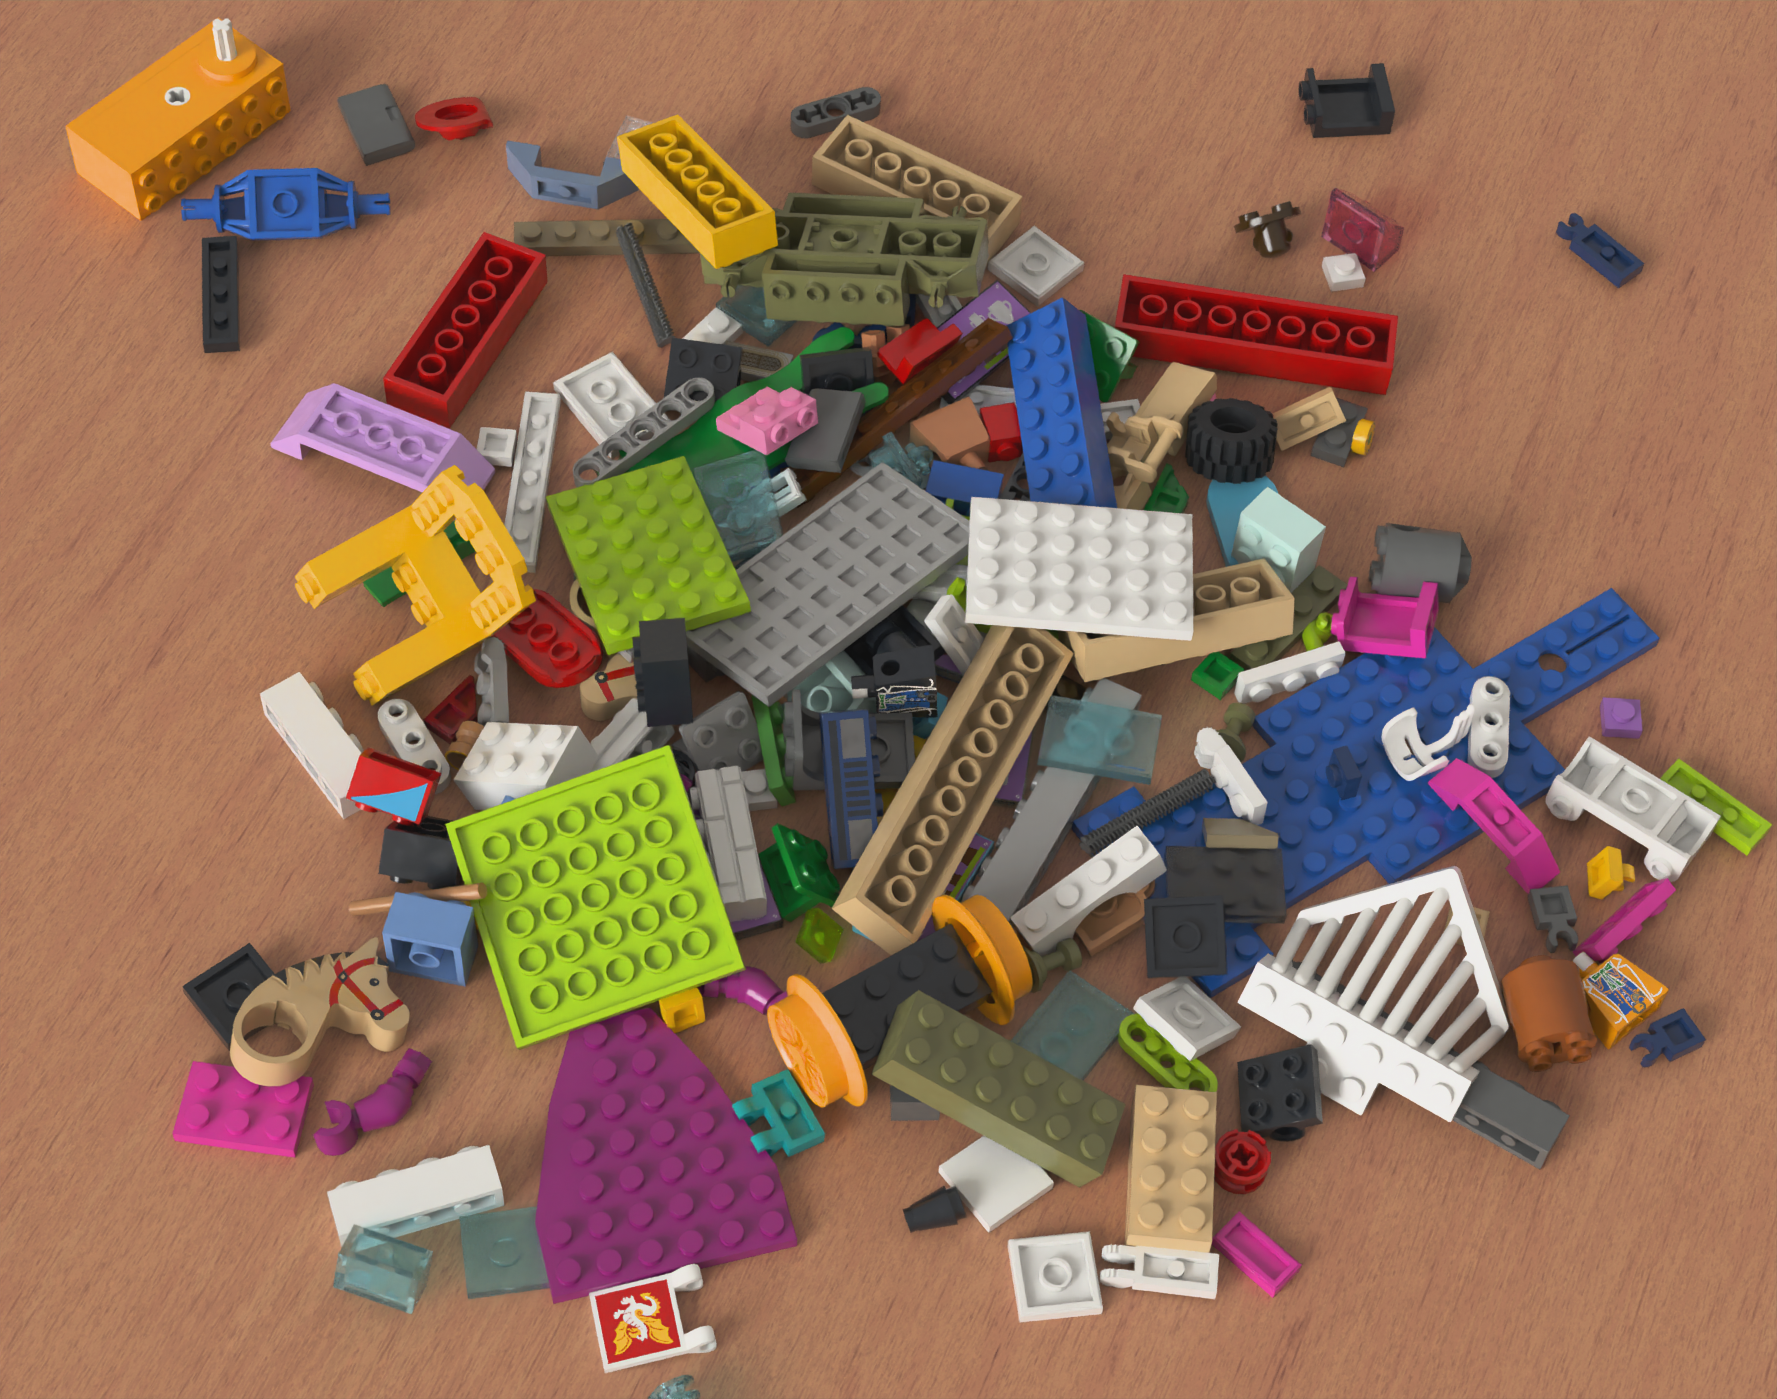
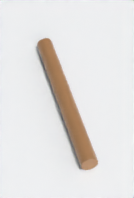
M481 882L418 891L416 893L423 894L430 899L445 902L457 900L461 902L485 898L487 887ZM394 895L351 901L349 903V912L352 916L389 912Z

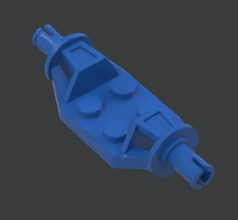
M318 168L246 170L223 185H215L214 195L211 199H181V207L183 209H194L181 210L183 221L213 219L216 222L218 233L225 232L226 230L252 241L321 239L347 227L357 229L360 215H390L391 207L389 206V193L359 194L356 191L355 181L345 182ZM326 189L348 193V196L327 194ZM244 192L242 197L224 199V196Z

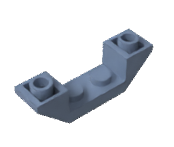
M507 141L506 143L508 169L533 199L600 209L639 190L633 181L622 171L621 159L606 157L599 177L585 173L542 167L540 146Z

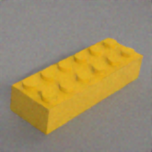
M678 114L617 136L622 171L715 269L730 266L734 262L752 255L761 254L765 250L778 246L775 211Z

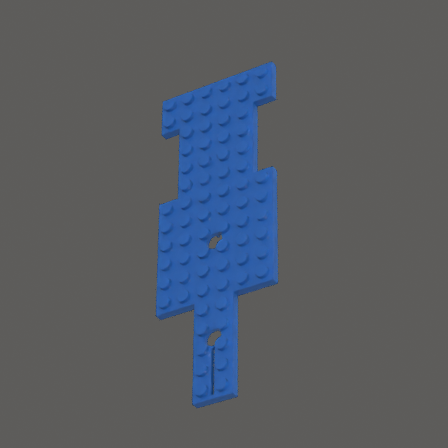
M1610 588L1474 669L1434 627L1426 659L1364 653L1340 667L1339 673L1319 679L1255 716L1252 726L1270 748L1244 762L1242 765L1268 802L1263 823L1258 826L1278 833V848L1206 847L1202 832L1203 818L1243 819L1235 815L1231 808L1229 797L1223 788H1218L1215 783L1212 785L1213 790L1209 789V792L1205 791V794L1197 795V799L1193 796L1194 800H1190V803L1186 802V805L1182 804V807L1178 806V809L1174 807V812L1170 809V814L1166 811L1167 815H1163V818L1159 817V820L1151 821L1150 825L1147 823V827L1143 825V829L1140 828L1160 854L1167 869L1165 873L1155 879V891L1150 899L1224 896L1228 975L1192 978L1209 998H1212L1252 974L1257 963L1268 953L1273 956V952L1253 930L1366 861H1369L1387 883L1391 884L1408 879L1484 832L1461 806L1452 811L1428 784L1444 768L1411 781L1405 780L1398 774L1385 752L1381 738L1384 726L1392 718L1408 709L1415 708L1418 713L1416 717L1417 730L1422 743L1427 746L1449 733L1454 718L1466 710L1470 704V695L1478 679L1491 676L1505 682L1510 690L1508 760L1504 771L1492 779L1521 810L1546 795L1556 776L1565 770L1525 724L1656 647L1660 638ZM1544 654L1558 655L1564 660L1566 669L1561 673L1552 669L1544 671L1540 667L1538 659ZM1485 721L1489 725H1495V723H1493L1492 721ZM1469 730L1459 743L1431 757L1436 760L1441 756H1446L1449 760L1448 765L1456 758L1468 764ZM1348 746L1362 778L1356 797L1341 800L1336 787L1332 788L1327 780L1326 766L1329 765L1333 749ZM1485 753L1487 756H1494L1492 753ZM1412 754L1411 757L1404 759L1409 760L1411 758H1415V760L1420 764L1415 755ZM1133 786L1074 820L1072 831L1081 841L1080 837L1096 830V828H1100V826L1116 819V817H1120V815L1139 806V804L1146 800Z

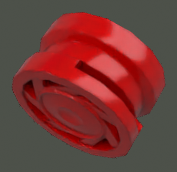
M1238 1129L1226 1132L1219 1138L1215 1146V1182L1222 1189L1233 1194H1247L1257 1190L1263 1184L1271 1163V1152H1269L1266 1146L1267 1142L1259 1134L1248 1130V1132H1238Z

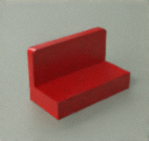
M925 318L881 347L877 352V356L900 382L905 384L956 344L963 333L954 323L940 332L928 318Z

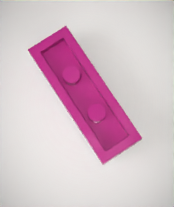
M1665 878L1645 884L1573 951L1574 955L1578 956L1580 953L1585 952L1594 961L1603 963L1613 954H1617L1619 949L1616 946L1637 935L1643 929L1641 923L1647 917H1653L1667 907L1666 900L1676 891L1669 879Z

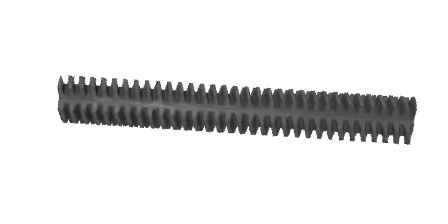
M628 222L624 226L620 225L617 227L616 236L618 241H620L621 250L625 255L624 258H626L625 261L630 269L631 276H633L632 279L638 290L637 293L642 301L643 308H645L644 311L646 312L648 322H650L649 325L654 333L655 340H657V346L662 348L666 344L671 343L672 338H675L674 332H671L673 329L670 328L671 325H668L670 321H667L668 318L666 317L667 314H665V308L662 307V300H659L661 297L658 296L659 293H656L658 289H655L656 286L654 285L655 282H653V276L650 275V268H647L649 265L646 264L647 261H644L646 258L642 254V247H639L641 245L638 243L639 240H636L638 237L634 233V226H631L632 223Z
M1202 769L1189 776L1186 780H1182V782L1166 789L1163 793L1155 795V797L1139 804V806L1125 812L1120 817H1116V819L1100 826V828H1096V830L1080 837L1081 842L1079 845L1081 850H1084L1092 858V853L1097 855L1096 850L1100 853V848L1104 850V846L1107 848L1108 844L1111 845L1112 842L1118 840L1119 837H1122L1134 827L1138 826L1143 829V825L1147 827V823L1150 825L1151 821L1155 822V819L1159 820V817L1163 818V815L1166 816V811L1170 814V809L1174 812V807L1178 809V806L1182 807V804L1190 803V800H1194L1193 796L1197 799V795L1201 796V793L1205 794V791L1213 790L1212 785L1216 783L1214 776H1210L1206 769Z

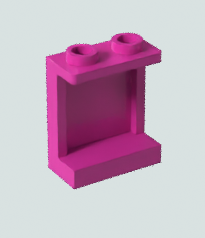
M1350 576L1347 588L1340 590L1338 601L1339 613H1333L1331 633L1332 635H1337V642H1340L1344 651L1426 659L1439 612L1438 583L1423 582L1419 598L1361 593L1358 590V577Z

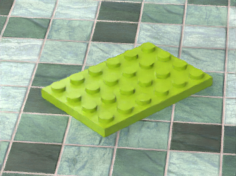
M684 456L600 480L591 485H584L546 496L548 509L607 655L633 648L632 637L640 636L639 621L685 618L686 631H690L751 612L747 594Z

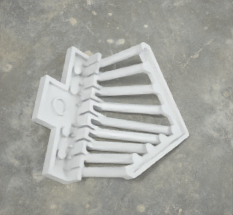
M1456 866L1304 908L1300 911L1277 956L1274 957L1268 953L1257 963L1238 1001L1242 1006L1307 1042L1306 1045L1311 1044L1318 1051L1321 1093L1359 1115L1365 1112L1379 1083L1451 1122L1471 1084L1480 1072L1473 1068L1472 1065L1498 1043L1511 1026L1503 994L1461 870ZM1434 891L1365 1006L1358 1004L1369 979L1407 915L1414 907L1419 895ZM1449 899L1454 914L1450 923L1388 1018L1385 1019L1380 1015L1397 982L1444 904ZM1397 901L1345 990L1340 994L1337 992V988L1342 975L1374 920L1378 917L1381 906ZM1361 912L1320 982L1315 980L1316 969L1337 932L1342 927L1345 916ZM1325 922L1297 970L1292 965V959L1307 931L1314 924ZM1461 936L1467 955L1410 1032L1403 1029L1414 1006ZM1474 973L1479 993L1433 1045L1425 1041L1436 1022ZM1486 1010L1491 1027L1460 1055L1454 1057L1448 1054L1456 1042Z

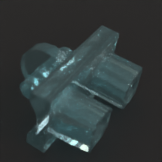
M892 432L882 436L884 446L869 455L872 467L875 468L883 462L892 469L896 468L898 473L922 488L923 479L918 471L920 470L922 475L930 473L931 468L928 464L932 461L934 455L930 448L925 445L916 447L912 442L906 445L905 449L908 452L906 454Z

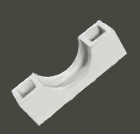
M1136 826L1016 912L1010 919L1029 947L1043 957L1055 952L1058 942L1068 938L1073 939L1074 932L1081 921L1100 904L1119 894L1137 893L1165 873L1167 869L1158 851L1140 828Z

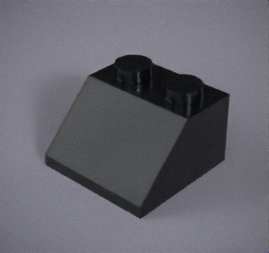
M427 816L420 825L414 823V825L408 826L396 821L390 823L384 829L378 874L388 875L391 881L408 884L412 883L413 880L428 883L427 886L431 889L457 886L463 878L445 825L453 820Z

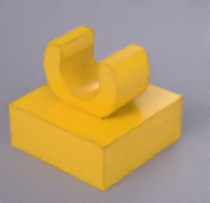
M1607 846L1587 862L1590 897L1602 900L1612 891H1623L1624 880L1632 883L1635 881L1634 867L1630 864L1622 863L1621 849Z
M697 987L659 1000L662 1021L674 1033L706 1021L702 995Z

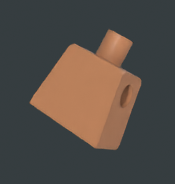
M969 396L911 421L909 444L931 466L933 460L988 471L984 462L988 460L989 435Z

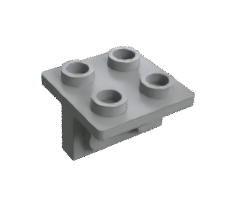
M740 691L694 717L693 723L681 725L679 731L682 738L671 744L673 749L688 755L696 771L719 770L723 767L739 766L742 772L763 760L757 723L745 694Z

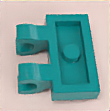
M788 1069L752 1084L751 1093L753 1096L737 1101L732 1105L738 1119H744L748 1126L752 1125L763 1115L772 1129L751 1137V1142L758 1153L766 1150L771 1157L779 1149L783 1148L787 1156L790 1157L825 1140L824 1130Z

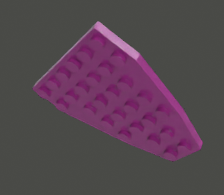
M651 1008L623 1013L590 1024L586 1027L570 1031L549 1104L535 1218L536 1232L553 1304L589 1296V1292L669 1274L690 1264H697L700 1269L797 1246L796 1233L776 1164L766 1150L760 1153L757 1152L751 1142V1137L755 1134L744 1119H738L732 1108L733 1103L712 1073Z

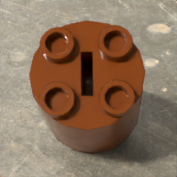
M1547 955L1533 956L1522 961L1516 969L1510 971L1502 978L1500 986L1509 1022L1518 1043L1517 1055L1522 1062L1528 1064L1530 1071L1541 1072L1550 1069L1555 1063L1569 1061L1572 1064H1579L1592 1058L1591 1049L1596 1045L1597 1036L1588 1017L1589 1006L1579 968L1574 962L1566 959H1552Z

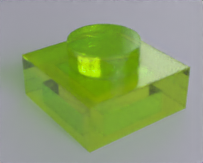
M819 907L808 909L795 942L820 964L831 962L844 929Z

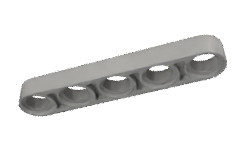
M705 378L688 380L580 458L573 466L575 486L591 485L597 481L625 473L629 468L707 413L715 403L712 383ZM699 390L708 394L701 401H695L689 397L692 392ZM669 410H676L681 413V416L676 420L670 421L662 417ZM641 430H650L654 433V436L648 440H639L635 437V434ZM619 449L627 453L621 460L608 458V454L613 450ZM592 469L599 472V476L593 480H584L580 477V474L586 470Z

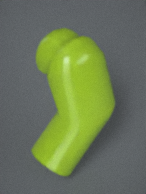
M1328 612L1320 613L1304 629L1302 640L1306 652L1324 646V643L1332 636V614Z

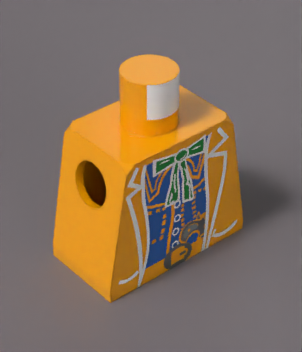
M1585 952L1580 953L1572 961L1579 968L1589 1006L1588 1017L1594 1033L1608 1050L1659 1010L1669 991L1666 986L1620 954H1613L1601 965H1598Z

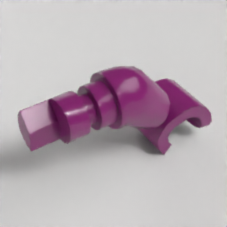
M745 966L746 970L697 987L702 997L718 998V993H725V998H735L737 1003H745L763 1015H767L769 1006L787 997V991L783 992L765 971L750 966Z
M408 1048L402 1060L392 1072L393 1077H390L385 1084L379 1085L374 1093L355 1102V1109L351 1110L347 1104L341 1101H325L332 1124H339L329 1129L321 1127L314 1133L313 1136L320 1151L325 1155H342L351 1150L356 1144L359 1128L362 1127L363 1132L393 1126L403 1119L412 1106L413 1089L420 1085L432 1061L423 1053Z

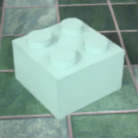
M1267 487L1241 512L1231 556L1239 564L1265 558L1292 593L1315 570L1326 526Z

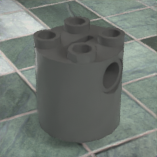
M1386 523L1385 526L1377 525L1374 547H1377V554L1379 556L1378 561H1371L1369 570L1371 590H1376V594L1419 598L1423 582L1438 583L1439 602L1450 604L1451 600L1468 583L1472 557L1460 532Z

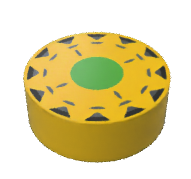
M1361 419L1357 423L1351 444L1353 453L1367 455L1374 436V421Z

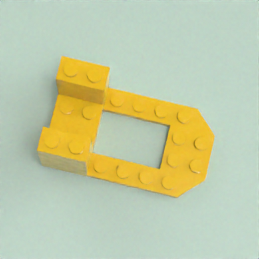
M456 465L442 471L412 505L308 561L295 576L298 581L295 583V587L299 596L305 603L310 602L313 608L316 609L392 567L394 583L401 592H407L413 603L411 610L417 621L421 625L426 624L427 627L366 661L353 673L356 678L353 681L356 691L364 701L368 699L372 706L479 646L484 640L492 637L536 601L533 588L529 585L524 586L521 575L528 572L524 557L484 490L476 483L467 486L462 481L465 479L463 471ZM454 520L460 536L465 541L469 540L477 552L475 559L479 568L485 575L490 574L494 581L482 593L444 532Z

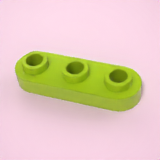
M1138 1013L1124 1018L1118 1033L1119 1045L1165 1088L1190 1090L1192 1087H1197L1202 1091L1217 1092L1218 1081L1215 1074L1200 1060L1195 1058L1189 1061L1184 1055L1178 1053L1173 1045L1156 1029L1150 1027ZM1139 1035L1144 1041L1136 1042L1131 1037ZM1168 1061L1172 1063L1173 1067L1165 1068L1160 1062Z

